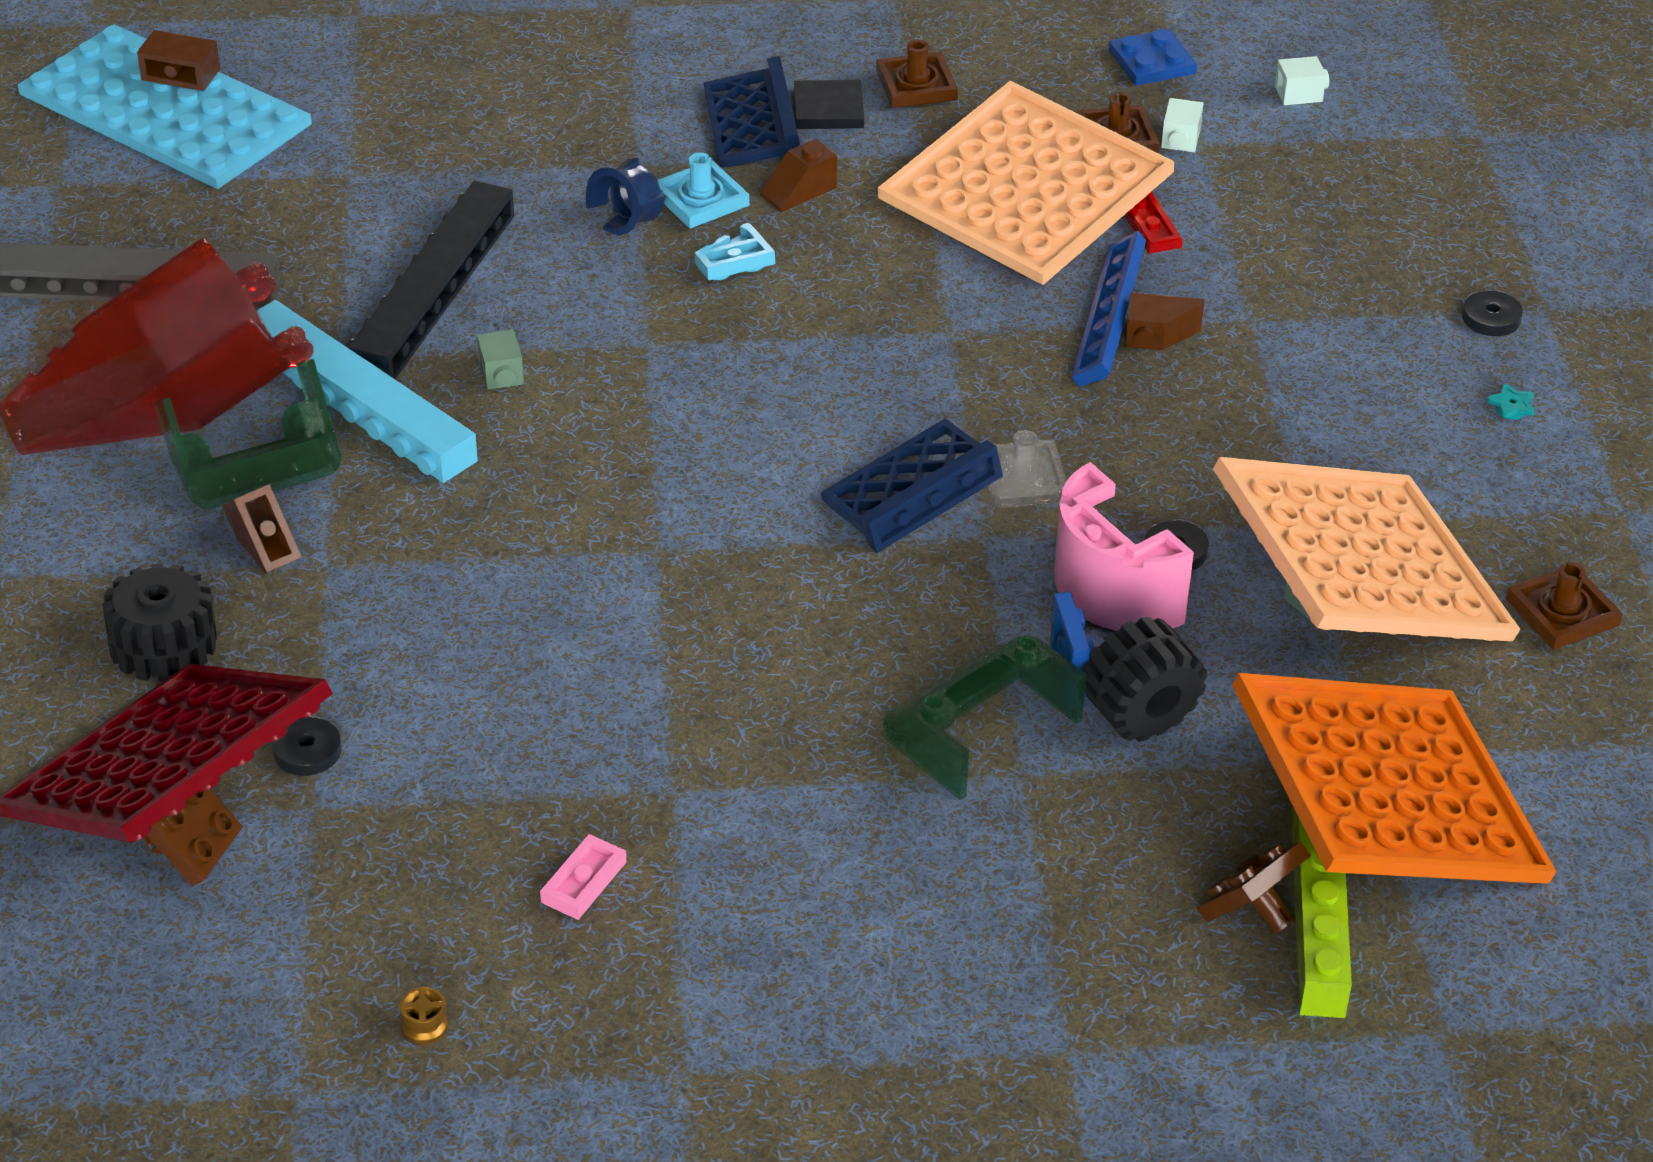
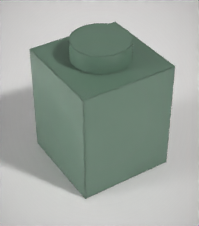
M514 329L477 334L479 364L487 390L524 384L522 355Z

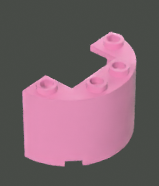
M1091 462L1082 466L1066 481L1059 504L1054 565V582L1058 593L1071 592L1075 607L1082 608L1085 620L1114 631L1120 630L1121 625L1129 621L1135 624L1143 617H1151L1153 621L1160 618L1170 625L1172 629L1185 624L1194 552L1168 529L1135 545L1093 508V506L1115 496L1116 484Z

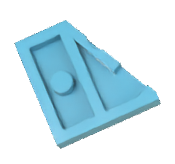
M746 223L740 226L741 234L730 240V236L724 235L712 245L705 246L696 251L695 262L696 266L708 280H724L733 274L745 271L756 272L765 266L776 264L775 251L750 223Z

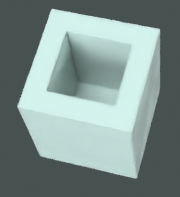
M1317 56L1278 60L1275 88L1283 105L1323 102L1324 89L1329 87V74L1327 69H1323Z
M1169 99L1164 119L1161 148L1188 152L1196 151L1201 130L1204 102Z

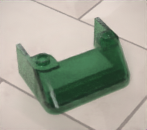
M314 359L296 363L306 401L292 404L284 411L281 425L285 438L212 458L209 446L201 436L194 433L180 434L170 397L154 402L171 461L189 499L194 505L204 509H212L269 484L272 491H277L329 476L338 469L341 463V453Z
M1019 636L982 652L887 712L883 719V735L896 749L955 797L962 800L967 796L969 750L944 730L951 726L955 719L1018 679L1077 724L1083 718L1087 674L1042 640L1033 636Z

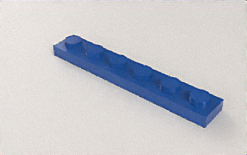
M1139 231L1110 244L1108 247L1071 377L1079 387H1083L1091 382H1100L1111 373L1130 304L1131 292L1136 282L1146 240Z

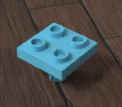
M706 153L691 155L689 157L690 168L657 180L660 189L663 190L661 195L665 196L664 204L690 229L750 206L749 193Z

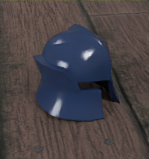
M638 158L628 159L616 169L600 168L594 171L588 180L585 199L587 209L609 203L608 190L611 186L613 211L629 217L615 216L603 227L605 231L616 235L627 234L634 229L638 222L654 220L662 210L665 196L661 195L663 190L660 189L659 182L654 174L645 166L639 165Z

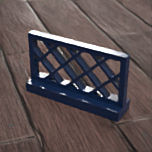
M780 56L767 58L769 68L703 82L720 167H732L782 156L788 150L800 146ZM764 82L757 89L749 87L751 84ZM723 90H729V92H727L724 96L712 93ZM740 94L747 96L743 102L734 99ZM758 100L766 103L762 108L753 106ZM725 108L733 110L727 116L720 114V112ZM743 114L752 116L746 122L738 120ZM762 120L771 122L765 128L757 126ZM729 127L737 129L732 135L723 133ZM748 133L756 136L750 142L743 140ZM766 140L778 143L765 147L761 146ZM733 147L742 149L740 152L725 155Z
M945 418L821 492V497L831 509L866 536L868 545L878 553L1003 477L997 447L988 440L979 443ZM945 434L951 437L950 442L933 443V441ZM957 453H964L955 459ZM947 454L946 460H928L929 455ZM920 455L919 461L901 462L908 456ZM925 472H933L923 478ZM899 473H916L914 479H897ZM878 474H889L888 480L870 481V479ZM893 491H901L892 497ZM867 492H884L883 498H865ZM846 493H857L856 499L839 498ZM861 510H870L860 516Z

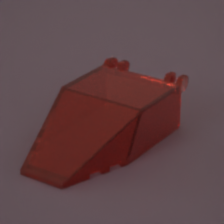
M200 239L79 321L72 329L75 335L60 350L55 346L46 355L50 361L36 375L30 372L0 403V415L20 455L195 431L203 428L290 367H301L306 363V360L312 357L314 353L313 345L308 339L306 340V334L300 326H291V328L282 331L273 338L253 301L265 300L276 289V283L268 275V269L263 263L254 262L249 267L246 266L234 273L210 242L206 239Z

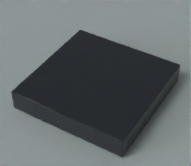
M861 80L794 81L797 129L864 128Z

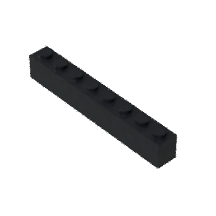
M473 180L467 190L459 195L457 203L452 210L444 215L442 223L436 231L429 235L424 247L413 256L411 264L405 272L397 277L393 288L387 295L381 298L379 306L371 317L368 316L365 319L363 327L355 338L350 339L347 348L393 379H396L514 218L513 190Z

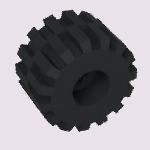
M152 564L150 569L142 570L139 567L130 570V576L128 577L119 576L113 581V588L106 590L102 606L110 657L114 664H119V669L128 675L136 671L137 679L147 681L150 675H157L158 681H165L169 678V674L178 672L188 664L205 665L208 663L207 654H214L217 633L211 589L207 581H201V575L196 571L184 572V566L174 564L170 568H165L162 564Z
M1151 617L1140 618L1135 624L1129 621L1121 625V629L1117 632H1110L1103 638L1105 641L1099 647H1095L1090 653L1091 661L1084 664L1081 673L1085 677L1081 681V687L1089 700L1123 739L1131 741L1135 738L1138 742L1148 740L1155 734L1157 736L1162 735L1170 727H1176L1184 721L1183 717L1188 712H1192L1198 705L1197 698L1204 694L1207 686L1204 681L1208 677L1203 663L1171 626L1160 618L1153 621Z

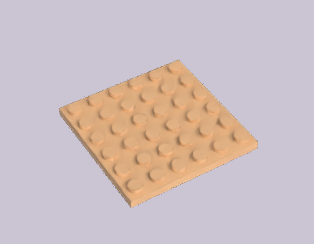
M1009 81L878 187V198L1044 285L1174 172V161L1025 87Z
M1219 457L1213 470L1222 482L1224 489L1229 493L1239 508L1241 515L1246 519L1256 534L1258 541L1264 546L1275 567L1281 572L1292 589V593L1298 598L1309 615L1311 622L1317 628L1323 630L1380 632L1392 635L1410 634L1424 637L1440 636L1455 639H1484L1486 641H1513L1519 633V626L1410 475Z

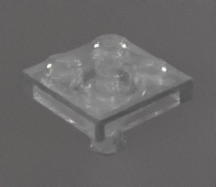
M1022 430L1014 434V443L995 445L1003 477L986 487L992 509L1060 502L1062 489L1067 479L1054 439L1038 441L1037 434L1029 430Z

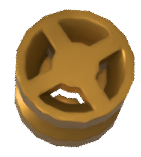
M429 987L415 988L403 996L399 1008L404 1036L409 1041L420 1045L432 1044L442 1039L448 1028L444 996L438 990Z

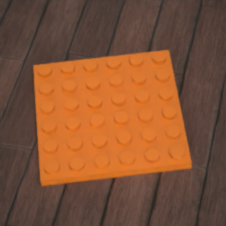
M1238 673L1232 687L1326 872L1549 884L1556 874L1555 867L1453 690Z

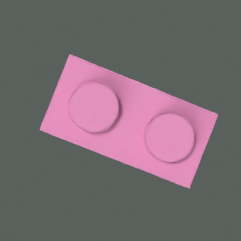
M588 834L541 889V903L579 920L625 865L626 850Z

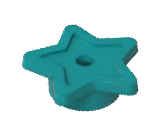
M1504 384L1501 393L1489 395L1486 400L1488 403L1496 406L1497 413L1503 418L1520 419L1525 415H1534V409L1530 405L1534 398V393L1531 391H1517L1510 385Z

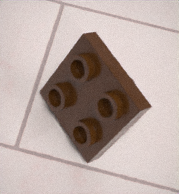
M924 40L908 42V56L876 60V71L892 108L958 99V88L942 52L928 53L929 45Z
M1120 92L1119 102H1117V93L1111 94L1109 97L1110 105L1107 108L1077 110V114L1159 154L1160 143L1143 104L1130 105L1132 99L1129 94Z
M1566 562V566L1562 564L1556 571L1508 587L1506 600L1553 650L1620 626L1623 615L1585 575V569L1575 562Z
M211 789L198 792L189 798L183 810L175 815L163 817L151 826L152 831L144 837L147 847L153 844L156 845L150 851L156 854L163 853L191 886L205 880L243 827Z
M1301 841L1287 848L1278 843L1262 855L1255 854L1236 867L1238 873L1231 879L1227 876L1207 890L1210 898L1199 905L1197 909L1203 918L1209 922L1252 902L1273 935L1296 919L1273 886L1311 855Z

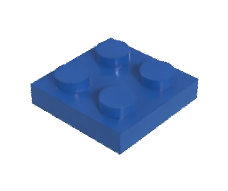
M1158 29L1150 33L1135 36L1128 35L1109 41V52L1135 86L1196 74L1197 63L1170 29Z
M1071 592L1054 593L1049 652L1068 709L1085 707L1086 693L1081 687V681L1085 677L1081 673L1084 664L1091 661L1089 655L1094 649V642L1091 636H1085V619L1082 608L1075 607Z

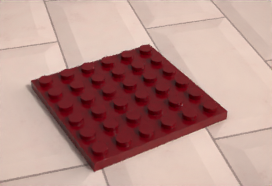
M188 664L0 795V816L129 843L136 842L146 837L152 831L151 826L163 817L175 815L183 810L187 805L186 801L196 793L216 786L221 781L220 776L229 769L249 762L255 755L254 751L262 745L282 738L288 732L287 727L295 721L315 714L321 707L320 703L333 695L326 679Z

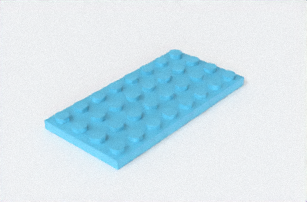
M115 24L105 28L99 34L81 43L80 46L57 58L56 61L18 84L20 95L216 189L221 188L312 124L311 114L220 72L217 73L205 91L141 80L137 51L146 41V38Z

